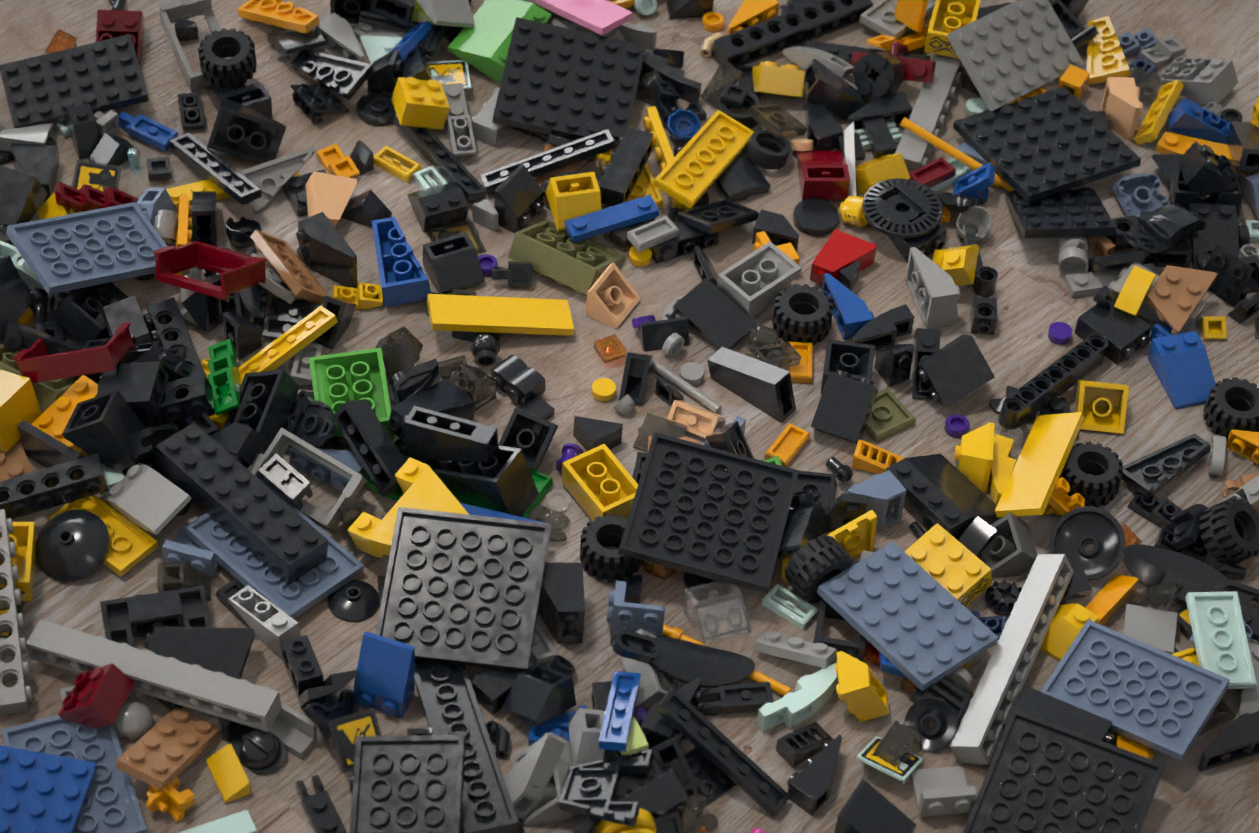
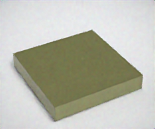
M887 388L877 393L865 431L875 443H878L914 426L916 419Z

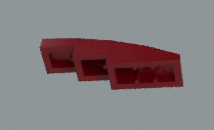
M58 182L54 187L56 204L79 212L133 202L137 203L139 200L137 197L110 186L104 192L86 184L80 189H76Z

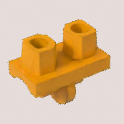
M1061 477L1057 481L1044 514L1050 515L1054 513L1056 516H1063L1073 509L1084 507L1085 499L1080 493H1075L1069 497L1066 493L1070 491V485Z
M177 776L163 790L150 785L146 793L149 797L146 807L151 812L158 811L159 809L162 813L167 811L176 822L184 819L185 810L194 805L195 795L190 789H185L181 792L176 790L180 785Z

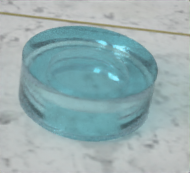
M137 147L129 148L128 158L131 170H140L141 164Z

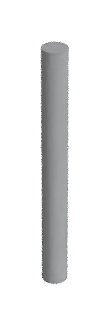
M653 359L652 370L712 412L718 414L721 411V405Z

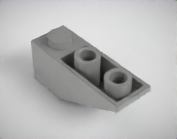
M249 585L228 599L250 628L254 629L255 634L261 641L281 658H283L282 642L301 637L298 622Z
M546 733L504 777L516 816L524 819L541 801L566 743L563 740Z

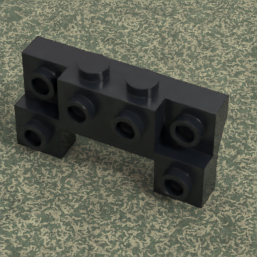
M204 585L100 601L105 638L120 644L127 643L134 647V637L146 636L148 633L153 634L155 627H211Z

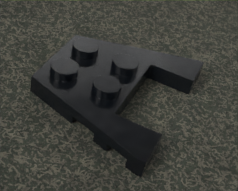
M644 750L641 756L629 758V754L621 755L617 761L604 764L603 760L569 766L558 799L559 809L618 824L635 826L639 814L638 802H614L622 774L650 773L654 758L652 750Z

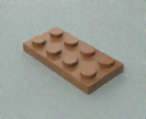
M255 230L250 236L256 243L255 248L266 256L267 263L279 273V279L290 287V293L297 299L304 298L310 303L322 305L325 296L329 295L287 241Z
M175 707L117 759L116 768L163 790L220 737L221 728Z

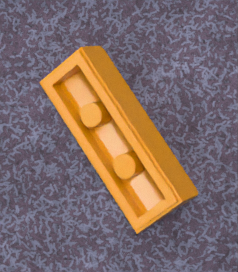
M1116 574L1084 608L1099 616L1098 624L1103 626L1136 591L1139 579Z

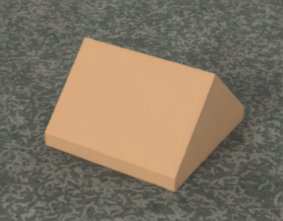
M611 263L587 292L586 316L613 328H618L641 298L615 263Z

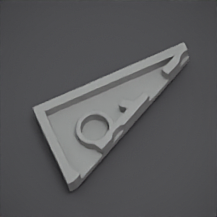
M314 146L239 171L261 189L262 197L250 203L254 214L259 213L315 154Z

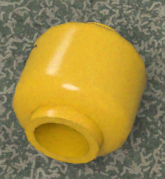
M849 196L840 204L839 213L845 224L865 227L869 223L862 210L863 197Z

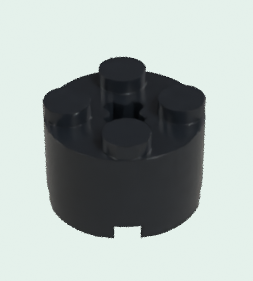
M877 52L866 54L855 62L853 77L860 94L868 97H880L899 90L898 88L905 78V71L902 62L891 53Z

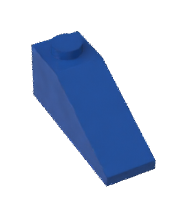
M829 273L824 274L822 290L826 292V296H830L832 299L831 303L834 306L833 317L843 340L852 339L862 327L874 319L873 312L868 310L866 303L833 276Z

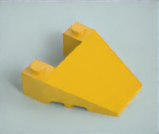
M409 458L395 474L404 494L381 520L362 512L348 529L359 550L379 558L390 555L398 507L468 514L429 465L413 458Z

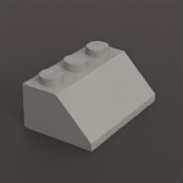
M643 629L636 632L652 638L657 637ZM621 657L626 672L641 673L636 708L645 707L646 713L649 712L652 705L661 701L670 689L674 688L677 691L686 685L662 674L647 663Z
M551 732L549 734L563 740L566 744L541 801L522 819L525 826L566 822L576 815L575 813L560 810L558 804L568 767L573 766L571 744L569 741ZM537 742L512 758L513 767L517 765Z

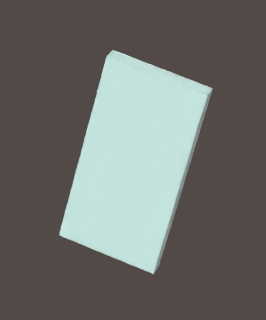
M1237 591L1188 592L1185 597L1199 666L1230 679L1227 689L1255 688L1257 683Z

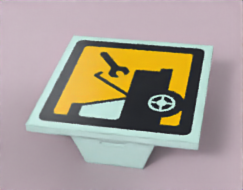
M464 60L427 62L432 72L431 77L433 80L441 82V84L463 83L464 90L471 89L468 64Z
M878 736L856 757L861 761V764L865 763L903 781V784L923 761V758Z

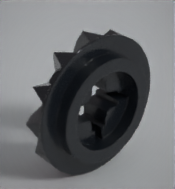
M1005 579L1000 583L994 581L986 590V603L995 612L1010 615L1022 587H1017L1015 582L1012 584L1007 583ZM1010 593V597H1007L1006 599L1001 601L1002 595Z

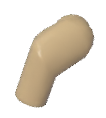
M716 32L704 40L700 51L703 57L708 58L711 56L714 40L722 36L724 37L723 33Z

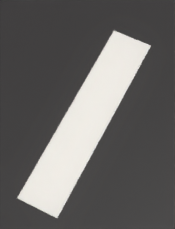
M852 122L844 130V154L850 179L848 197L856 196L854 122Z

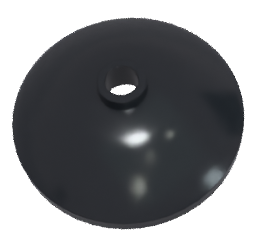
M1090 506L1079 507L1067 512L1057 521L1050 536L1051 554H1065L1073 571L1084 570L1089 581L1097 580L1110 574L1121 562L1122 553L1126 546L1124 531L1118 520L1109 512ZM1092 544L1094 545V549L1092 551H1086V546Z
M86 510L62 512L50 519L37 537V563L49 577L55 580L73 582L84 579L100 568L109 553L110 534L102 519L92 512ZM67 536H70L68 540L64 541Z

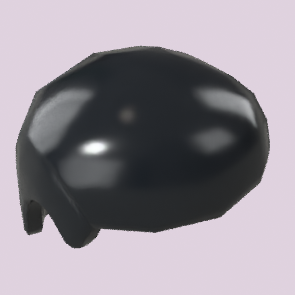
M244 216L237 222H234L231 217L225 222L227 238L235 246L246 247L254 244L255 242L250 236L255 230L262 232L259 222L246 219Z

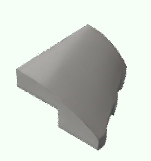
M53 123L2 130L0 132V150L11 152V143L46 145L53 131Z

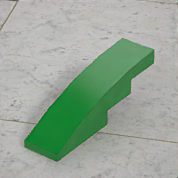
M231 339L208 347L210 360L208 361L210 370L208 380L213 388V405L217 416L240 407L239 372L235 347Z

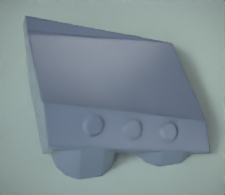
M1145 172L1125 176L1111 185L1126 216L1135 215L1137 220L1139 219L1140 211H1153L1169 204L1167 198L1160 194L1158 190L1161 186V181L1155 174Z

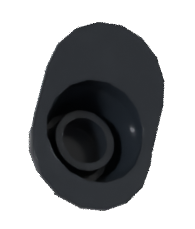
M242 725L234 730L229 738L228 744L231 743L240 763L256 774L268 775L274 773L281 768L285 761V746L270 731L267 732Z

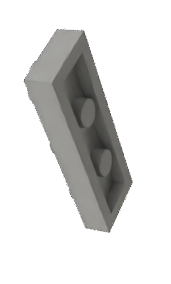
M766 631L755 641V651L825 669L836 659V648L828 647L824 643L807 642L800 637L783 636L775 631Z

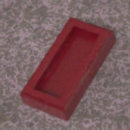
M941 157L910 172L909 180L917 181L931 188L954 177L956 169Z

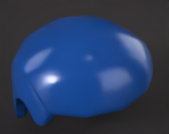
M678 109L668 117L667 130L670 137L676 142H689L701 128L698 116L690 110Z

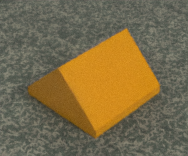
M897 0L894 18L914 31L921 33L928 0Z

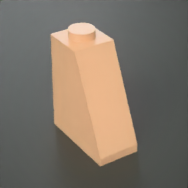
M314 171L306 183L308 217L324 212L335 227L355 189L357 179Z

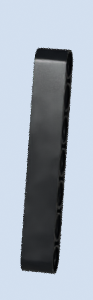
M1098 334L1088 336L1008 396L1001 408L998 419L999 424L1010 430L1018 428L1050 404L1053 399H1056L1075 385L1078 380H1081L1100 366L1108 347L1107 339Z

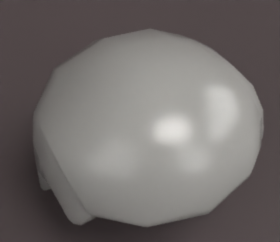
M970 206L965 212L959 214L955 229L963 239H965L966 233L975 232L977 242H980L990 232L992 224L991 215L983 207Z
M136 701L124 702L113 722L117 738L123 736L129 738L130 741H134L143 737L152 728L153 715L151 710L142 703Z

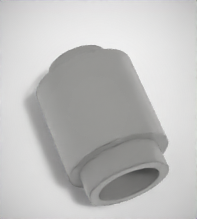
M158 210V215H155L154 228L166 245H171V241H176L178 229L177 212Z

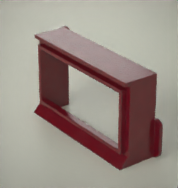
M198 241L177 248L175 246H167L154 251L156 281L226 300L227 296L231 293L259 284V282L266 283L265 262L267 259L264 257L256 258ZM193 267L220 273L221 287L176 273Z
M125 322L116 329L115 335L105 346L48 355L44 340L41 338L29 349L21 350L13 360L18 363L21 375L30 378L31 383L115 370L116 364L128 351L136 349L129 330L131 324L130 322Z

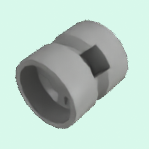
M1062 237L1059 240L1058 268L1063 275L1088 271L1089 243L1085 237Z

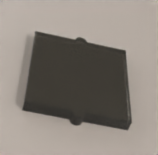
M647 413L642 427L638 428L639 434L633 448L647 452L648 436H653L654 432L675 438L684 437L687 425Z

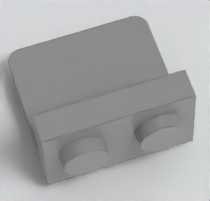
M962 767L917 769L911 773L920 817L971 813L977 793L975 786H967Z

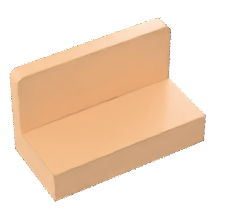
M674 400L666 423L706 438V436L716 431L718 423L723 422L725 417L685 401Z

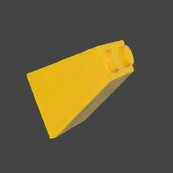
M0 370V451L6 453L20 439L17 426L23 420L32 424L42 412L30 378Z

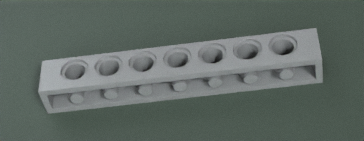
M5 509L0 510V561L4 562L0 565V584L7 586L0 590V609L8 608L9 611L5 614H0V635L5 632H10L12 635L5 639L0 638V716L29 711L28 702L32 701L31 686H26L25 677H30L28 661L23 662L22 653H27L25 637H20V629L24 628L23 614L17 611V605L22 604L20 589H15L14 581H19L17 565H12V557H16V548L14 541L10 542L9 534L14 533L12 518L7 519ZM5 657H15L12 662H2ZM11 680L17 681V684L13 687L5 686Z

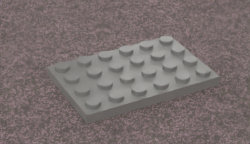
M1017 0L947 35L990 111H994L1056 80L1065 73L1070 65L1078 68L1084 65L1083 60L1048 0Z

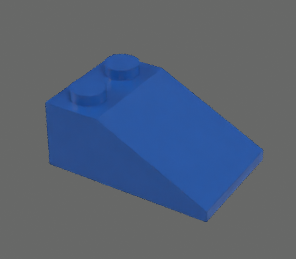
M1197 331L1152 339L1148 360L1173 407L1180 409L1206 404L1210 391L1216 383L1206 348Z
M365 631L357 665L358 675L355 677L353 686L355 703L364 708L381 711L389 716L403 718L415 695V647Z

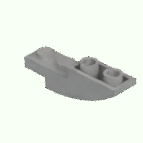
M793 46L784 49L782 54L788 57L787 60L790 63L798 65L803 70H806L812 60L816 59L858 90L854 77L850 75L854 67L843 59L828 52L809 47Z
M463 83L442 84L450 106L445 126L452 153L455 157L476 155L477 151L470 115H468Z

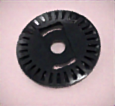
M902 178L887 179L874 184L867 190L862 202V210L866 220L878 231L898 238H915L930 233L940 223L943 213L942 203L932 189L917 181ZM905 205L909 208V211L899 212L895 207Z

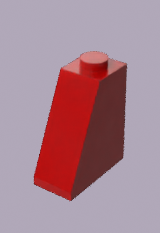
M834 229L812 263L810 280L822 284L825 273H829L836 280H839L840 270L855 262L860 263L859 272L875 262L877 245Z

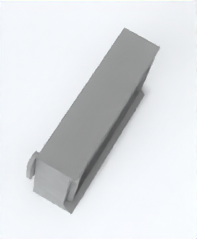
M171 0L161 3L159 6L160 22L190 90L192 91L193 88L209 84L207 79H204L201 71L192 73L171 24L203 14L211 33L215 30L221 31V27L212 9V0H189L185 2L183 0Z
M281 428L264 455L258 454L248 470L258 479L262 478L258 470L276 453L282 458L288 447L292 446L348 479V484L329 514L304 499L301 500L303 502V507L300 509L302 513L336 533L338 524L364 484L368 481L360 473Z

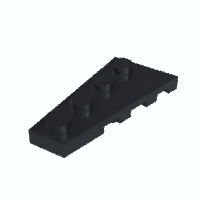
M1194 433L1122 466L1123 474L1121 479L1147 498H1150L1210 452V443Z

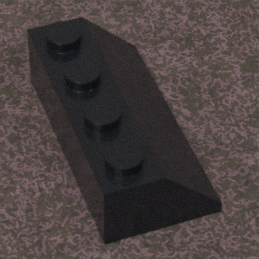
M284 369L245 373L240 386V407L230 411L224 428L237 422L254 429L266 438L264 445L258 453L264 455L280 429H284L300 386ZM241 462L244 467L249 468L250 464Z

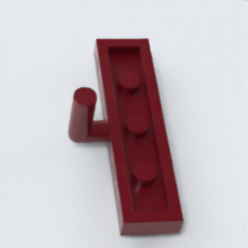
M898 41L893 42L891 54L898 58L904 66V81L933 84L936 62L899 57V53H907L909 47ZM853 51L851 65L854 67L856 61L869 53Z

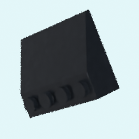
M942 454L904 458L886 468V471L890 470L906 489L904 508L928 531L938 523L955 539L959 540L977 516L989 525L1001 519L995 513L997 505Z

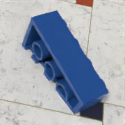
M390 217L373 220L372 228L385 306L390 307L427 300L428 294H431L429 279L414 256L413 250L407 243L396 218Z

